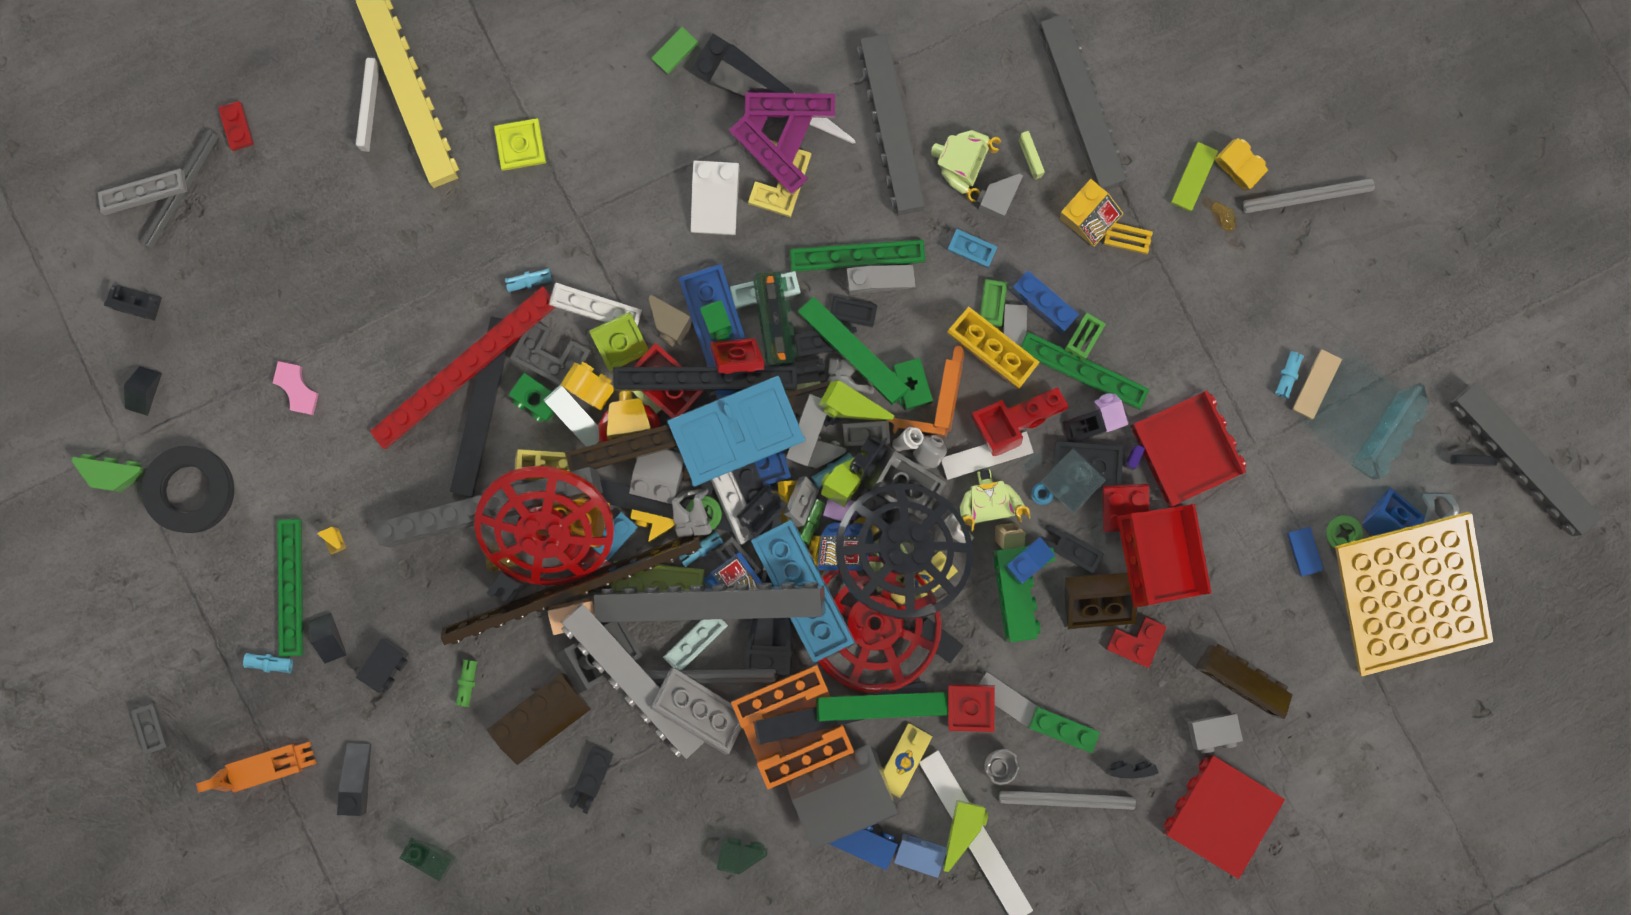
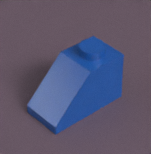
M1039 537L1004 567L1018 584H1023L1055 554Z

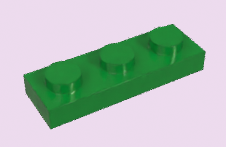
M1039 707L1035 708L1028 726L1029 729L1089 753H1093L1100 734L1099 731Z

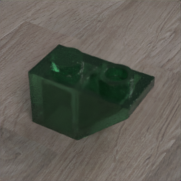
M413 837L410 838L399 859L438 881L445 878L456 858L435 845Z
M728 837V840L723 839L716 870L741 874L765 858L768 849L764 848V844L758 842H751L748 845L741 843V839Z

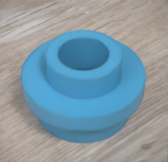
M1043 482L1033 486L1031 498L1036 504L1046 505L1053 499L1054 493ZM1039 490L1046 492L1045 498L1038 496Z

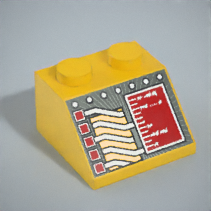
M1090 179L1061 211L1060 220L1092 247H1095L1108 230L1121 218L1123 212L1108 192Z

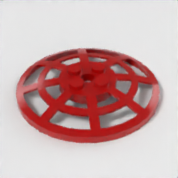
M530 466L516 469L500 476L482 494L474 519L476 538L488 559L506 574L521 581L538 585H560L586 577L604 562L610 552L614 538L613 515L603 495L582 477L556 467ZM525 478H548L546 491H529L517 495L510 484ZM557 480L577 487L586 493L590 499L579 506L571 499L555 493ZM502 488L509 500L501 507L496 519L484 515L483 510L487 502ZM544 499L543 507L527 509L523 501ZM553 501L565 505L573 512L564 516L561 512L552 508ZM596 506L601 511L605 521L606 537H592V528L586 513ZM512 507L520 514L516 525L503 521L506 513ZM580 519L585 536L571 535L572 529L570 524ZM481 523L494 528L495 539L501 549L500 551L492 553L482 537ZM543 529L548 531L549 534L542 536L537 531ZM501 530L515 534L517 543L507 548L502 539ZM569 544L583 545L580 552L573 559L564 552ZM590 545H605L600 557L592 566L584 570L577 564L585 557ZM524 551L534 556L533 565L520 560L514 555ZM556 557L563 563L553 567H542L543 558ZM508 558L518 566L531 570V576L511 569L500 560ZM566 569L575 573V575L563 578H540L541 573H554Z
M868 556L869 562H881L879 556ZM830 570L823 576L826 586L839 573V570ZM849 571L856 585L861 590L865 587L863 583L871 580L868 576L860 577L857 571ZM890 572L884 579V581L891 585L905 588L903 584L896 581L897 574ZM920 574L914 575V578L921 586L927 584ZM845 585L835 596L834 601L840 613L848 616L849 631L855 642L862 649L858 657L849 652L846 647L839 650L843 657L855 664L850 677L836 669L826 657L819 660L818 663L836 681L862 692L892 691L914 681L926 670L938 650L942 628L940 611L934 614L935 636L932 642L921 636L922 618L915 619L916 629L915 633L903 628V619L881 615L870 610L859 601L853 607L842 604V599L849 592ZM884 589L881 595L869 596L884 606L905 610V605L898 607L890 599L891 593ZM932 590L926 592V596L915 599V610L937 603ZM875 616L881 620V627L879 629H875L870 625L871 617ZM899 637L910 641L911 644L907 650L899 657H896L892 644ZM917 645L929 650L922 664L910 675L904 677L899 664L911 656ZM871 650H884L888 662L872 663L867 662ZM891 668L895 682L887 684L859 682L863 669L887 670Z

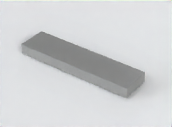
M177 169L97 193L100 212L103 215H108L188 191L185 173L182 169Z

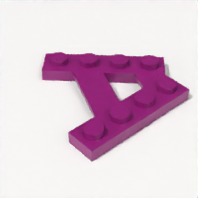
M745 93V115L729 129V133L792 196L808 181V178L793 164V161L812 118H835V94ZM768 117H789L778 144L775 146L762 132Z

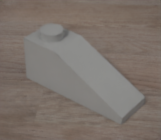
M913 265L864 266L847 268L846 271L849 295L916 288Z

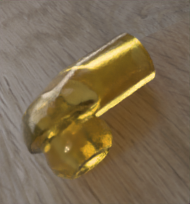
M1215 201L1210 210L1220 215L1224 230H1233L1236 227L1234 211L1224 204Z

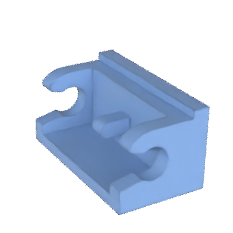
M902 833L894 863L938 878L946 856V847Z

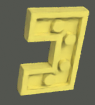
M770 140L775 146H777L778 142ZM799 149L793 164L805 175L812 153ZM755 181L748 204L791 218L801 187L791 196L779 182L777 188Z

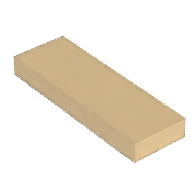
M1323 349L1319 351L1291 409L1292 411L1310 420L1314 419L1342 361L1341 358Z

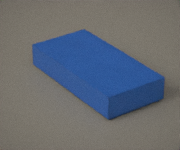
M1311 527L1287 533L1300 577L1323 571Z

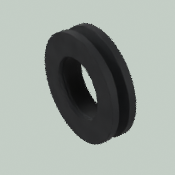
M178 446L164 451L150 463L142 481V500L148 514L162 527L176 532L198 533L214 527L226 516L234 498V481L228 466L216 454L194 446ZM190 466L196 467L204 472L209 480V496L204 505L198 510L183 513L175 509L168 500V481L179 469Z

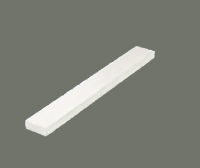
M937 750L922 759L919 764L953 819L956 800L969 801ZM982 826L980 833L969 845L971 852L1009 915H1027L1031 913L1033 909L985 828Z

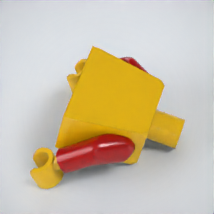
M622 391L619 393V401L609 404V410L604 413L598 424L599 442L602 443L661 427L659 416L649 405H643L641 399H633L631 391Z

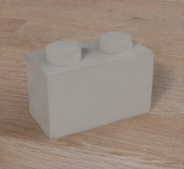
M1236 713L1188 722L1193 749L1200 750L1201 753L1215 751L1214 747L1222 745L1223 749L1233 748L1237 746L1236 742L1243 741Z

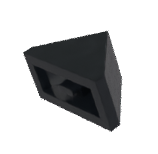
M139 366L124 384L125 409L148 416L162 373Z
M1101 409L1063 421L1068 442L1087 439L1107 431Z
M332 613L309 621L311 644L324 664L347 655Z

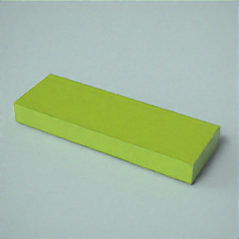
M1197 142L1170 204L1191 213L1218 150Z

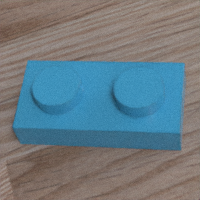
M956 229L947 251L988 269L997 246Z
M622 512L614 519V538L610 552L606 557L607 561H610L638 529V526ZM606 529L603 533V537H606ZM601 545L600 548H592L601 555L605 545Z

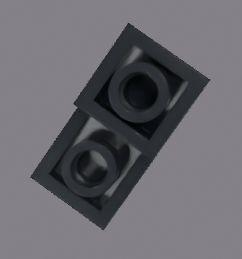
M1123 760L1110 764L1111 768L1106 770L1108 775L1118 778H1143L1159 773L1156 764H1149L1148 761L1136 764V769H1133L1130 763H1124Z

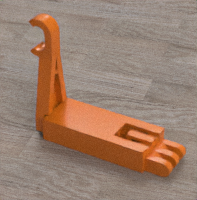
M961 346L954 348L952 360L946 359L935 423L931 424L897 418L887 420L889 423L894 424L892 431L895 435L899 429L905 430L908 427L920 429L923 434L947 438V433L951 432L965 355Z
M311 742L297 746L294 743L227 764L224 769L219 770L211 779L196 783L198 793L210 789L224 792L232 790V793L301 772L304 767L317 764L316 759L306 761L305 758L314 755L313 750L306 753L303 751V749L312 746Z

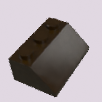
M1128 573L1065 578L1064 596L1068 629L1136 624L1137 607L1133 605Z

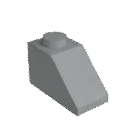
M1017 174L992 183L988 186L987 191L982 189L977 202L981 203L978 210L1003 220L1023 175Z

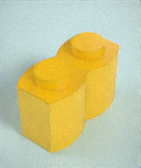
M1237 138L1232 140L1218 154L1215 161L1241 189L1246 191L1250 190L1268 169L1265 166L1266 162L1264 159L1252 153L1249 143Z
M574 362L560 385L596 409L602 410L613 393V386L610 384L612 380L603 374H600L598 377L592 373L594 368L584 362L581 365Z

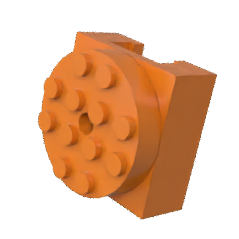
M817 664L731 702L741 728L744 729L756 757L757 766L767 790L854 753L843 725L758 745L753 721L816 707V698L831 697Z

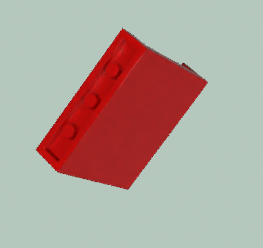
M1208 390L1130 426L1138 445L1145 448L1143 455L1168 508L1246 473V462L1241 455H1238L1235 449L1237 447L1236 441L1231 434H1228L1225 428L1227 426L1226 420L1222 414L1219 415L1215 407L1217 406L1216 399L1213 394H1209Z
M1195 504L1117 516L1134 607L1212 594Z
M1209 754L1200 761L1198 765L1200 770L1196 777L1192 776L1187 783L1186 788L1188 790L1184 797L1181 796L1175 804L1176 811L1173 816H1169L1164 822L1163 833L1239 879L1285 799Z

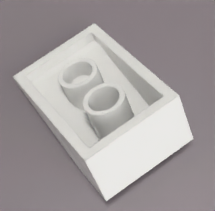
M694 161L691 233L736 235L739 163Z

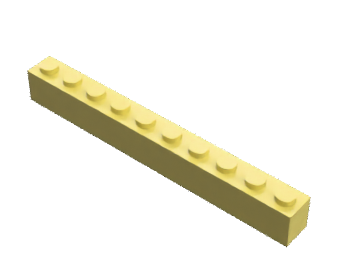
M355 0L429 183L433 188L458 179L456 173L459 170L455 158H450L448 151L451 150L447 138H442L440 130H443L439 118H434L431 110L435 108L430 97H425L423 92L426 89L425 83L421 76L417 77L415 70L418 69L414 57H409L407 50L410 49L406 37H401L399 33L402 27L397 16L393 17L391 9H394L391 0Z

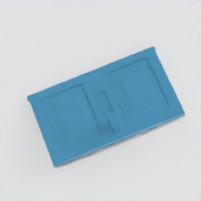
M779 375L667 420L694 487L806 441Z

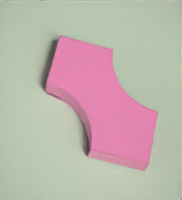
M278 361L273 384L282 387L288 394L290 400L289 410L314 415L319 393L310 390L305 385L302 378V367Z

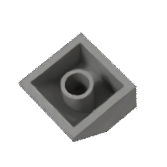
M668 449L637 458L629 494L672 504L673 499L680 493L685 465L680 451Z

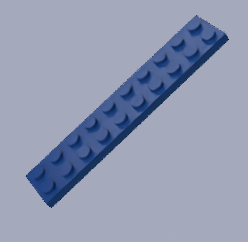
M721 264L679 277L707 367H716L710 350V343L717 340H711L700 310L701 307L722 300L733 331L729 334V338L722 341L746 339ZM716 391L719 400L739 391ZM783 451L755 462L764 486L767 483L771 485L791 478Z

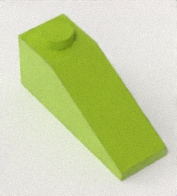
M840 380L830 383L819 403V406L824 409L823 412L833 418L842 417L878 421L893 420L894 418L893 414Z
M854 458L836 466L831 474L827 472L821 482V485H823L821 495L844 508L861 484V475L858 473L857 475L852 474L849 470L850 463Z
M956 800L946 856L942 867L945 872L951 870L980 833L982 826H986L988 812H985L986 808L983 805Z

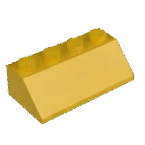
M969 306L947 331V335L955 342L959 343L1017 390L1040 363Z

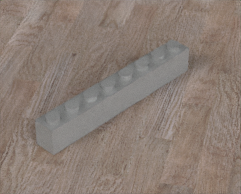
M580 603L561 621L564 625L561 630L570 639L573 636L577 639L579 650L585 656L590 654L595 659L592 664L600 673L604 670L608 673L610 684L616 690L621 688L626 693L623 698L631 707L635 704L641 710L639 713L641 718L647 724L651 721L657 727L654 732L662 740L666 738L672 744L669 748L677 757L682 755L687 759L704 743L701 739L650 709L660 688L584 604Z

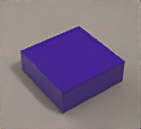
M1139 445L1134 446L1125 463V468L1135 470L1145 448Z

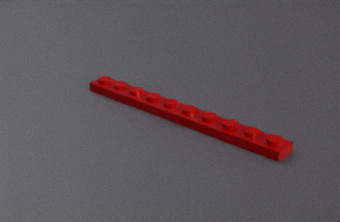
M541 287L370 430V433L380 446L385 450L555 309L556 307L549 305L551 294L546 288Z

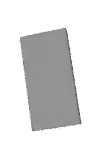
M674 667L670 668L650 709L723 754L728 755L741 730V725L732 704Z

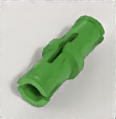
M820 500L814 501L807 520L799 531L807 546L810 544L815 529L819 528V520L826 507V504Z
M463 659L461 677L457 681L459 688L455 705L470 707L472 688L476 684L474 677L478 661Z

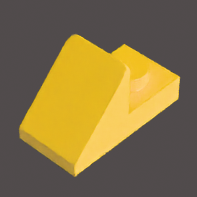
M632 509L630 518L636 520L635 525L648 528V525L652 524L648 542L654 541L676 527L674 519Z

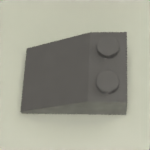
M886 447L888 449L882 460L877 459L874 463L876 468L870 477L866 475L861 484L870 490L889 484H914L925 487L940 495L947 482L897 451ZM905 489L907 501L922 504L930 509L936 502L935 498L925 493ZM888 490L878 494L891 503L897 502L896 490ZM908 508V513L922 521L926 519L927 514Z
M610 622L604 625L605 629L634 661L643 656L623 622ZM577 641L557 653L556 656L579 694L609 677L605 670L600 673L592 664L595 659L590 654L585 656L577 647L579 644Z

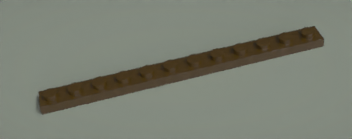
M830 381L787 392L786 395L794 415L803 412L809 394L822 398L830 385ZM668 424L565 452L569 470L572 472L587 467L599 469L678 446Z
M694 534L688 537H681L597 569L577 581L555 585L442 628L440 638L444 645L450 643L457 644L465 637L482 634L486 629L492 627L499 628L505 625L506 622L513 619L520 620L531 612L544 611L552 604L565 603L571 597L586 595L592 589L607 587L613 581L621 578L628 579L639 571H649L663 562H673L677 557L684 554H694L698 549L702 548L699 535L696 536Z

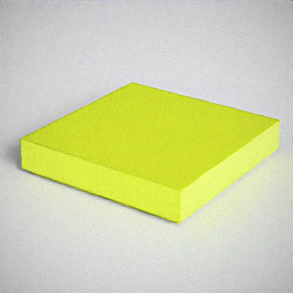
M538 118L494 126L502 171L546 163Z

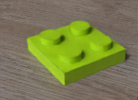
M631 312L589 330L609 372L613 371V367H621L644 356L649 350Z

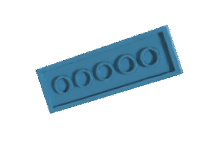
M793 519L752 539L751 542L774 587H781V583L793 582L795 586H804L803 583L817 582L818 585H824L826 613L822 617L791 618L813 663L855 643Z

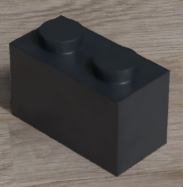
M381 639L356 678L378 693L384 692V690L388 691L395 682L393 677L396 672L402 671L408 662L406 657L409 653L388 639Z

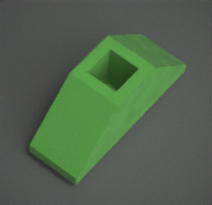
M82 454L81 458L72 457L73 464L91 488L122 492L143 477L147 468L140 467L141 463L126 461V465L118 464V459L104 457V461L95 460L96 456Z

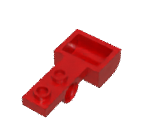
M1057 387L1007 409L1003 400L973 412L971 418L992 456H998L1022 444L1023 436L1020 430L1026 427L1033 429L1040 426L1047 418L1067 410L1068 404Z

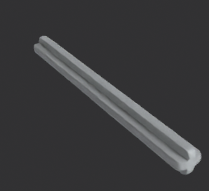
M1365 179L1250 199L1243 202V210L1245 213L1371 192L1375 189L1373 179Z
M1003 790L999 792V802L1004 804L1134 810L1136 806L1135 798L1129 796Z

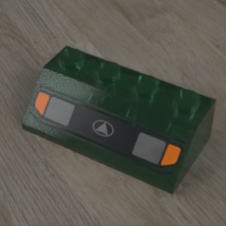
M781 272L755 274L753 276L766 366L795 362L794 358L798 357L796 344L791 342L794 328L793 322H788L787 313L791 312L789 299L785 300L784 291L787 290L786 277H781Z

